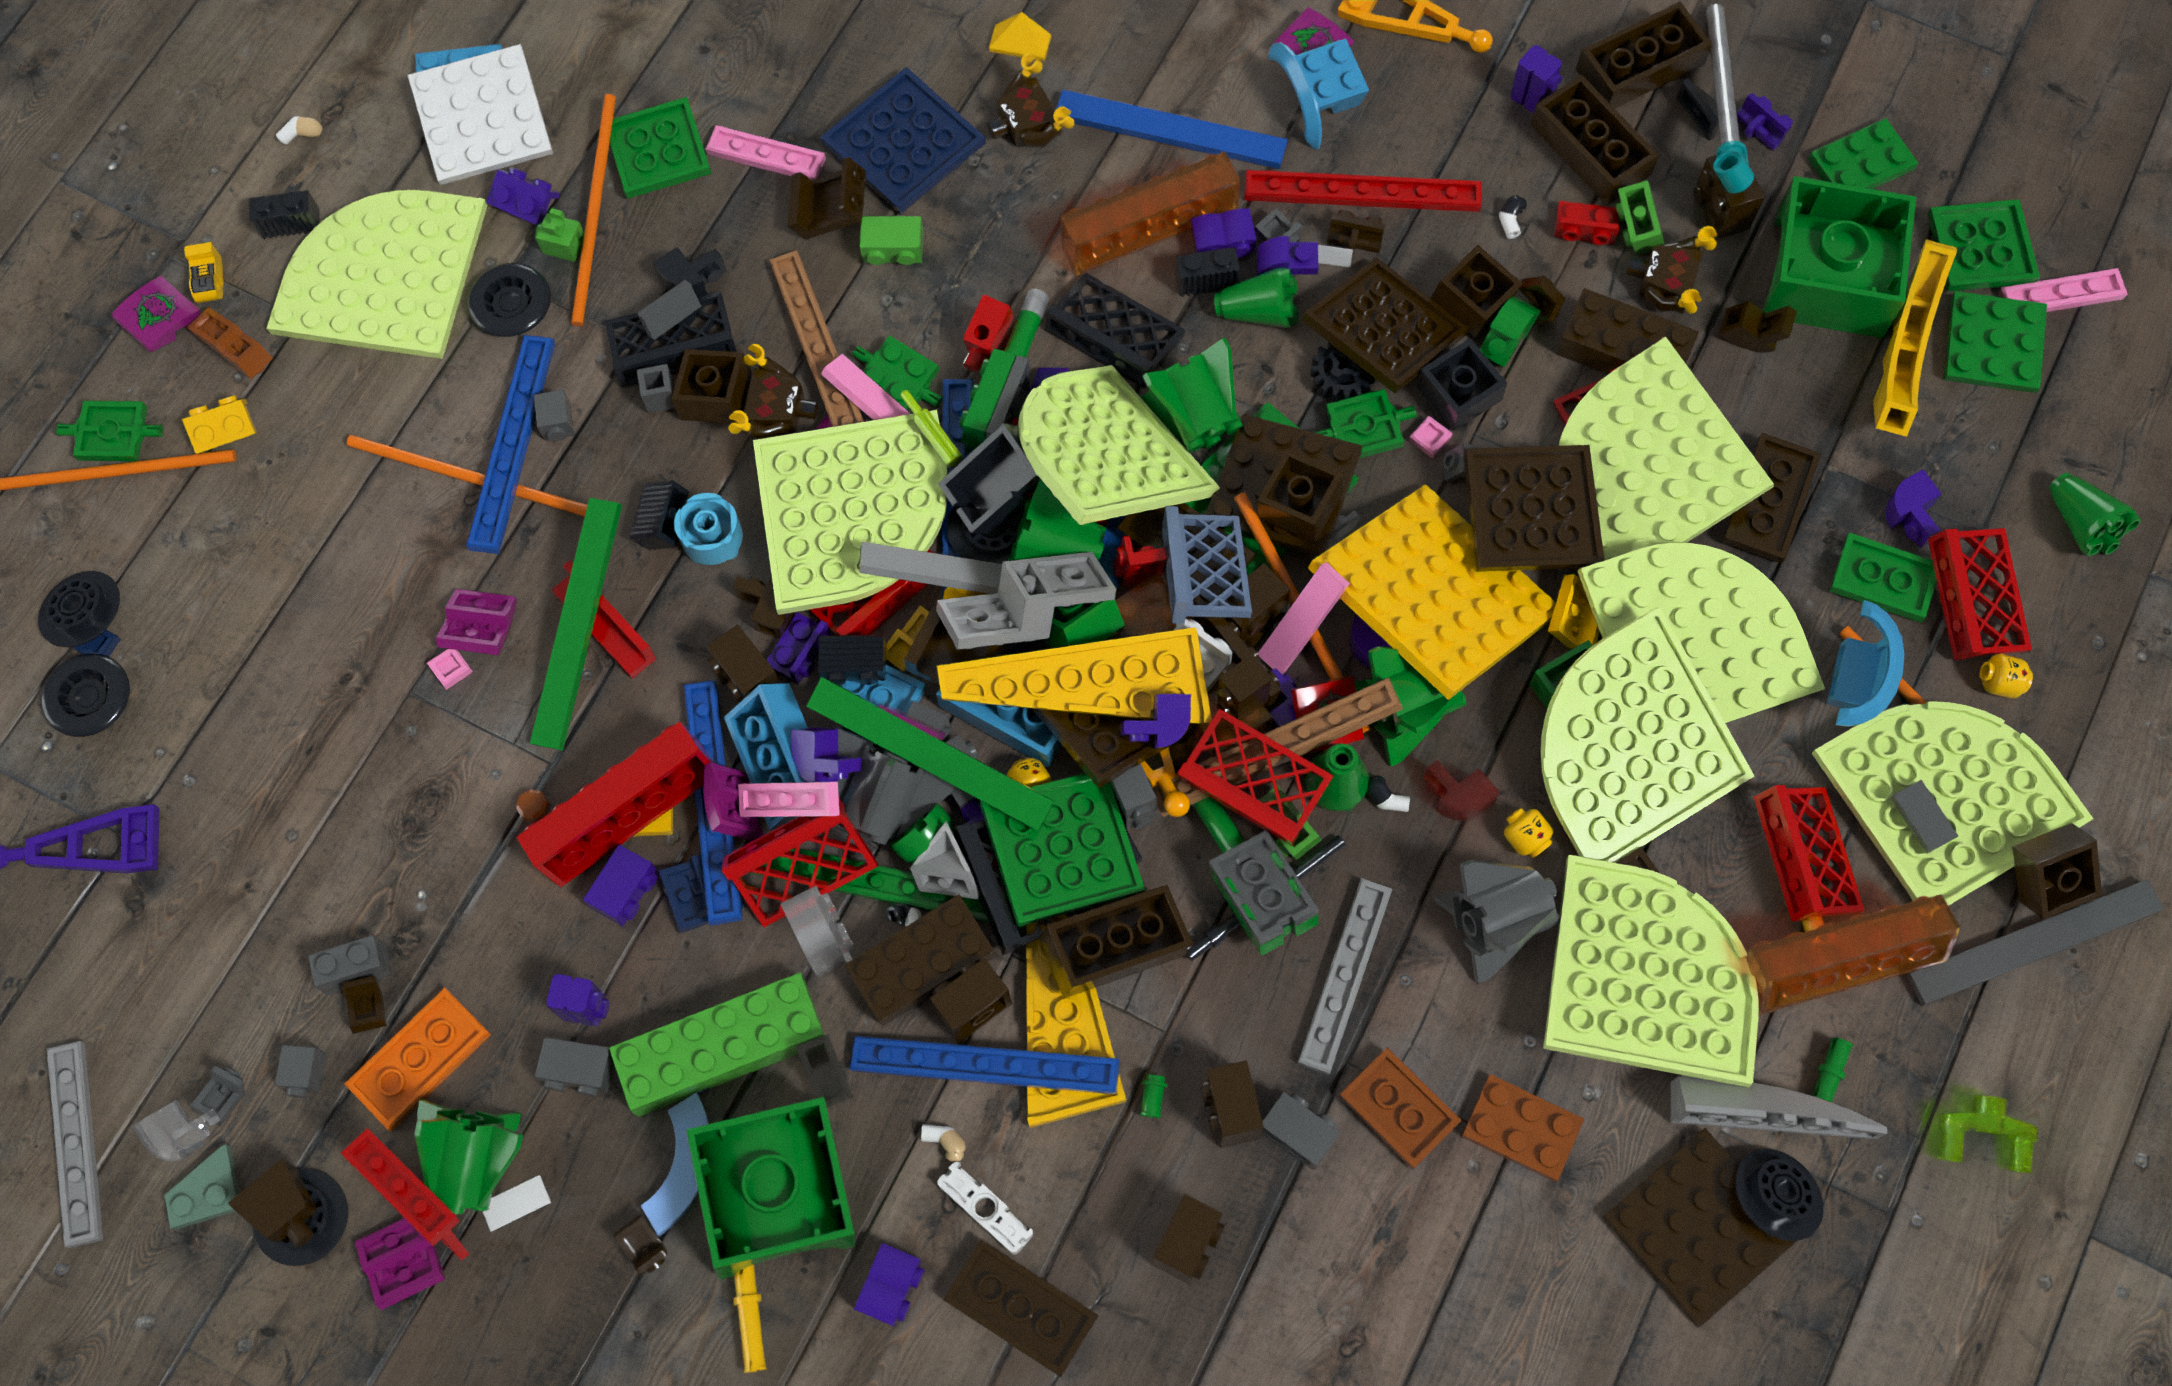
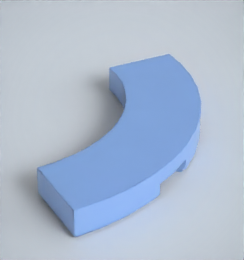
M697 1092L667 1110L675 1132L676 1146L673 1164L660 1189L641 1205L658 1236L671 1229L685 1215L698 1194L686 1129L709 1124V1119Z

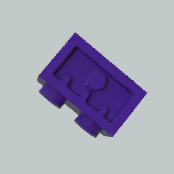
M797 612L767 659V662L776 674L799 685L803 677L807 678L814 668V660L819 653V637L831 636L828 623L823 620L817 623Z

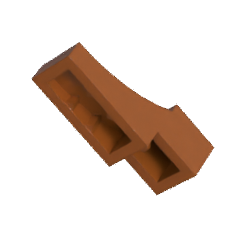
M209 307L186 327L195 337L211 347L239 372L250 379L261 373L273 359L259 342L243 333L236 324Z

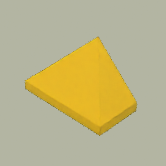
M1021 12L995 25L989 52L1023 57L1024 54L1030 52L1035 55L1034 60L1045 61L1051 34Z

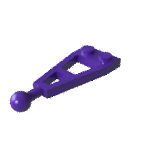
M154 804L121 808L27 838L26 847L8 849L0 844V869L5 868L9 862L25 860V864L38 868L126 874L158 870L160 808ZM122 823L121 861L82 858L83 835ZM67 840V857L41 856V848Z

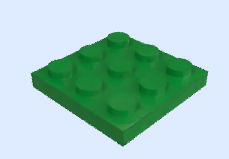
M688 97L613 118L610 145L627 199L712 174Z
M2020 199L1931 207L1927 215L1934 242L1957 248L1956 256L1945 283L1947 292L2013 286L2037 282L2040 279Z
M1954 291L1950 301L1943 380L2037 393L2041 386L2047 304Z

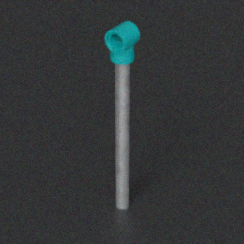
M1713 4L1708 7L1706 15L1709 40L1712 42L1711 59L1721 145L1716 151V160L1713 168L1727 192L1739 193L1752 184L1754 174L1749 167L1747 148L1739 139L1724 8L1719 4Z

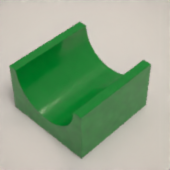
M1793 176L1774 218V225L1782 226L1781 241L1773 280L1762 311L1767 313L1789 305L1797 311L1794 323L1883 338L1905 303L1916 196Z
M824 1097L686 1129L713 1268L719 1280L733 1277L736 1272L757 1263L793 1253L821 1248H841L843 1250L855 1247V1234Z

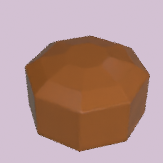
M529 789L519 795L516 809L524 821L534 823L548 815L550 803L542 791Z

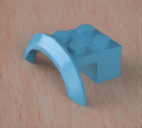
M1345 38L1295 55L1287 45L1281 42L1273 43L1269 49V59L1276 61L1282 66L1295 89L1304 118V137L1317 150L1322 141V125L1319 111L1331 107L1333 113L1336 114L1359 106L1369 92V88L1351 48Z
M1863 600L1860 616L1871 621L1881 632L1883 639L1873 644L1846 638L1840 643L1826 703L1827 705L1840 708L1835 724L1839 726L1860 725L1877 717L1887 708L1895 696L1903 675L1905 654L1899 629L1886 611L1866 600Z

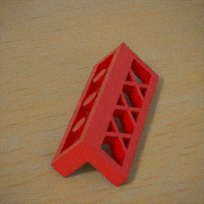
M570 560L563 565L568 576L551 589L563 604L573 563ZM601 594L591 635L629 677L633 679L653 663L656 657L650 646Z

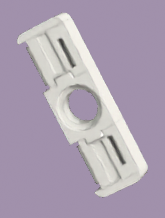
M954 1162L949 1167V1171L938 1179L937 1183L940 1189L1013 1255L1017 1254L1032 1238V1228L1026 1231L1028 1228L1010 1211L1007 1213L1009 1208L984 1184L980 1186L963 1168L959 1169L961 1166L960 1162ZM984 1198L990 1199L995 1203L994 1213L986 1218L980 1217L975 1210L978 1201Z

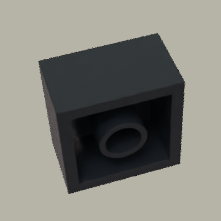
M1469 338L1420 370L1417 388L1452 431H1455L1502 401L1508 383Z

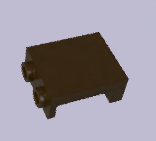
M847 157L843 159L841 171L811 180L802 172L793 174L791 177L787 227L807 240L862 222L866 170L853 159Z
M933 605L904 661L908 672L939 685L937 666L1005 656L1007 649L1004 648L1005 645L1003 644L957 650L936 612V606Z

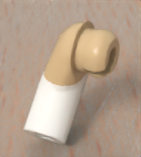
M295 116L276 133V136L282 143L287 145L296 135L318 137L322 133V126L313 118Z
M923 1124L921 1141L940 1143L946 1150V1159L951 1162H959L963 1159V1151L966 1150L965 1142L954 1128Z

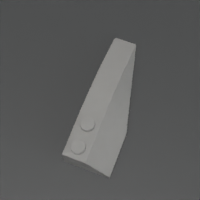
M1685 1075L1677 1076L1670 1082L1671 1123L1865 1139H1879L1887 1134L1886 1126L1852 1110L1814 1096L1781 1087L1753 1083L1750 1087H1743Z

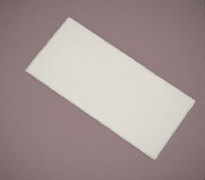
M1318 245V263L1350 267L1353 249Z
M540 1175L491 1198L489 1210L483 1211V1214L492 1232L551 1203L543 1181Z

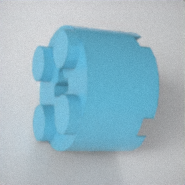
M714 493L694 495L687 500V503L681 510L679 508L675 515L674 527L685 553L693 562L704 565H716L734 559L737 556L743 539L742 527L734 507L730 502L722 499L721 496Z

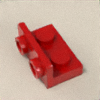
M1559 200L1554 237L1563 238L1566 241L1578 240L1593 242L1596 245H1614L1619 232L1617 208Z
M1123 536L1120 547L1116 548V558L1112 560L1115 577H1120L1122 587L1158 582L1167 561L1165 547L1155 549L1154 546H1146L1133 552L1130 536Z

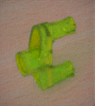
M1975 1095L1973 1112L1940 1114L1939 1129L1943 1130L1939 1160L1963 1163L1964 1132L1970 1130L2008 1136V1139L2011 1140L2009 1171L2033 1174V1145L2038 1141V1128L2021 1120L2007 1117V1099Z

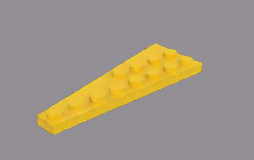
M1196 627L937 666L942 700L1154 720L1155 695L1191 694L1190 723L1210 724L1212 721Z
M1065 914L1047 920L1055 923L1067 919ZM1038 922L1026 925L1027 935L1034 933ZM1041 924L1039 930L1045 929L1046 926ZM1040 940L1027 944V1051L1115 1058L1096 988L1064 999ZM1118 1075L1116 1095L1027 1087V1119L1029 1127L1032 1128L1125 1103L1126 1097L1120 1075Z

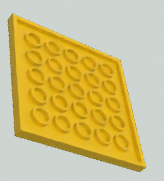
M1426 484L1313 559L1308 567L1315 574L1318 568L1327 562L1350 583L1340 599L1392 648L1397 649L1398 653L1448 700L1548 624L1553 616L1556 602L1521 570L1477 572L1472 526Z

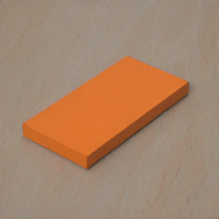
M444 987L352 1075L344 1085L387 1130L392 1132L419 1105V1100H425L492 1034Z

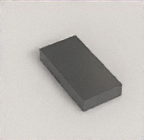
M684 280L637 314L648 336L655 340L700 308L701 305L691 284Z
M1922 780L1890 797L1927 854L1958 837V834Z

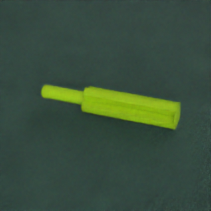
M908 390L902 391V399L914 413V422L943 459L947 467L952 468L962 461L963 455H961L928 409L922 410Z

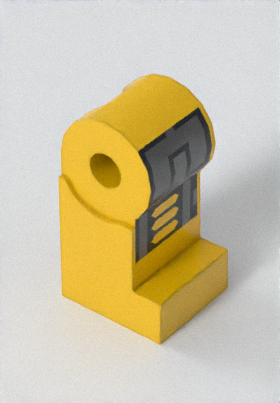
M211 242L184 246L185 257L189 262V286L195 302L202 303L222 299L224 287L222 257Z

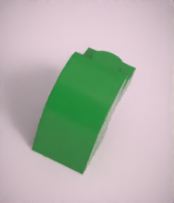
M1516 296L1508 299L1492 322L1491 330L1484 340L1480 351L1488 359L1506 367L1521 339L1527 337L1541 310Z

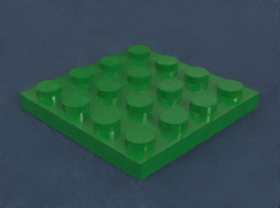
M1085 773L1030 787L1055 801L1039 831L982 800L980 801L982 814L1017 927L1129 898L1145 891L1110 782L1098 789Z

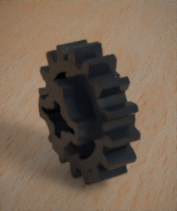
M1327 343V349L1322 346L1318 348V356H1313L1310 375L1315 377L1314 387L1322 386V396L1331 393L1332 401H1336L1338 396H1343L1344 400L1348 399L1351 395L1353 397L1361 395V391L1364 393L1370 392L1371 384H1374L1376 380L1365 370L1363 375L1361 373L1362 369L1331 343ZM1324 365L1327 366L1326 371L1329 372L1328 377L1325 374Z

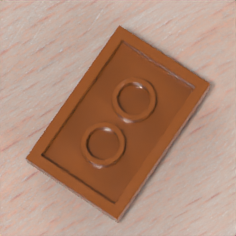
M1388 1047L1339 1095L1412 1170L1461 1122V1119Z
M1489 1074L1461 1137L1556 1183L1560 1178L1584 1118Z

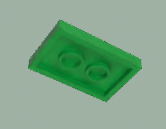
M1887 118L1811 152L1808 158L1823 181L1874 189L1915 170L1918 165V161Z
M1848 533L1845 537L1829 592L1863 603V600L1878 605L1885 611L1922 623L1926 618L1937 580L1932 560Z

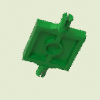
M889 335L880 349L874 354L866 351L861 346L856 347L857 351L854 350L853 357L866 364L863 372L908 412L911 409L901 397V393L904 390H908L917 403L923 399L935 408H938L940 406L939 403H942L943 397L930 390L932 380L940 371L939 365Z
M1385 389L1326 404L1330 428L1314 433L1362 445L1360 458L1403 447L1404 440L1399 429L1400 422L1416 418L1417 414L1416 410H1414V405L1396 410L1390 403Z
M83 401L81 415L76 423H58L56 433L58 436H74L75 447L73 456L78 461L136 462L139 460L141 443L144 438L163 437L164 429L161 424H145L148 407L143 401Z

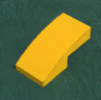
M922 606L918 607L902 630L899 628L896 630L886 644V659L904 673L907 671L904 659L929 614Z

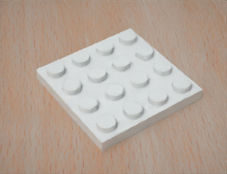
M521 44L408 75L440 185L553 154Z

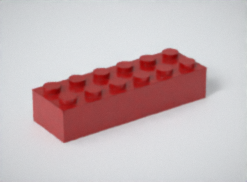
M679 721L674 725L666 727L658 737L648 744L638 747L631 756L621 763L611 766L606 774L599 779L583 786L579 793L568 801L555 806L552 812L544 818L528 825L525 831L516 838L534 867L561 888L616 849L618 845L626 842L703 787L705 765L709 762H714L702 744Z

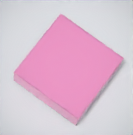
M1428 416L1410 435L1409 442L1433 459L1452 438L1453 433Z
M446 649L427 662L446 690L473 672L458 650Z

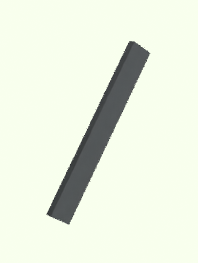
M2147 879L1909 973L1907 978L1921 1005L1925 1006L2164 910V907Z

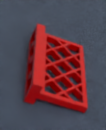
M1957 528L1945 529L1928 538L1954 661L1977 656L2031 651L2032 646L2005 528L1958 531ZM1987 538H1996L1998 547L1996 554L1984 546ZM1960 540H1965L1973 547L1969 556L1962 552ZM1978 552L1990 561L1985 571L1973 562ZM1995 567L2004 574L2005 581L2002 585L1990 576ZM1968 569L1980 578L1975 587L1968 581ZM1985 583L1997 592L1992 601L1980 592ZM2002 597L2010 603L2012 611L2009 616L1997 606ZM1975 599L1987 608L1982 617L1975 613L1973 603ZM1992 613L2004 623L1999 632L1987 623ZM2009 628L2017 634L2019 645H2013L2004 637ZM1981 630L1994 639L1989 647L1983 648L1980 635Z
M900 579L888 588L872 595V598L866 604H855L856 601H853L850 604L834 605L808 611L819 621L827 622L830 631L835 636L871 635L928 584ZM849 612L848 619L841 626L837 627L832 622L833 613Z
M1220 708L1186 763L1184 762L1177 773L1182 781L1293 846L1301 829L1333 778V775ZM1222 719L1234 726L1237 738L1217 742L1215 729ZM1238 729H1240L1248 735L1240 737ZM1212 736L1214 743L1206 745ZM1251 739L1262 742L1265 755L1246 759L1242 742ZM1238 743L1242 760L1223 765L1219 747ZM1267 746L1270 747V748H1272L1273 750H1275V751H1277V752H1274V753H1270V754H1269V753H1268ZM1216 749L1220 766L1205 769L1195 763L1202 751ZM1283 755L1289 758L1293 772L1274 776L1270 759ZM1267 760L1271 777L1251 782L1247 764ZM1295 763L1299 764L1300 766L1304 767L1305 769H1302V770H1298V771H1297V767H1296V764H1295ZM1244 765L1248 783L1234 786L1227 782L1225 770ZM1221 771L1223 779L1213 774V772ZM1312 772L1323 779L1317 790L1303 793L1299 775ZM1295 777L1299 794L1280 799L1276 781ZM1272 782L1276 800L1265 803L1257 800L1253 787ZM1249 788L1251 796L1241 789ZM1313 796L1306 807L1304 798ZM1301 799L1304 812L1296 823L1284 816L1282 803ZM1278 805L1279 812L1270 808V806Z
M1774 785L1754 796L1753 798L1791 921H1803L1810 917L1859 914L1865 911L1826 787L1786 788L1785 785ZM1811 797H1816L1820 808L1819 812L1808 803ZM1790 800L1797 806L1795 813L1793 812ZM1803 813L1815 821L1812 828L1801 820ZM1820 828H1823L1828 833L1829 843L1818 835ZM1800 831L1807 837L1805 844H1803ZM1813 844L1817 845L1824 852L1822 859L1811 851ZM1830 859L1837 863L1839 874L1828 866ZM1810 863L1817 868L1815 875H1813ZM1823 875L1834 883L1832 890L1828 889L1821 882ZM1840 890L1847 894L1850 905H1847L1838 897ZM1819 893H1820L1825 899H1827L1826 904H1825L1824 907H1823V904H1822V901H1821V898H1820Z
M839 798V815L798 816L724 856L721 871L728 881H733L762 926L766 927L878 867V862L844 811V804ZM842 823L848 832L846 842L827 838L829 829ZM851 838L853 839L855 844L850 843ZM806 841L820 843L817 858L799 854L800 845ZM825 845L843 849L840 863L821 859ZM848 850L862 853L867 861L858 867L844 864ZM779 856L792 859L789 873L770 869L772 860ZM796 860L815 865L811 878L793 874ZM819 866L838 870L836 878L830 882L816 880ZM749 872L763 874L760 888L746 885L741 876ZM767 876L786 880L783 893L764 889ZM790 881L809 885L807 894L802 897L787 895ZM762 896L780 900L779 909L766 915L760 906Z
M368 1128L341 1152L342 1156L432 1247L441 1240L461 1261L469 1255L468 1251L451 1231L460 1222L457 1216Z

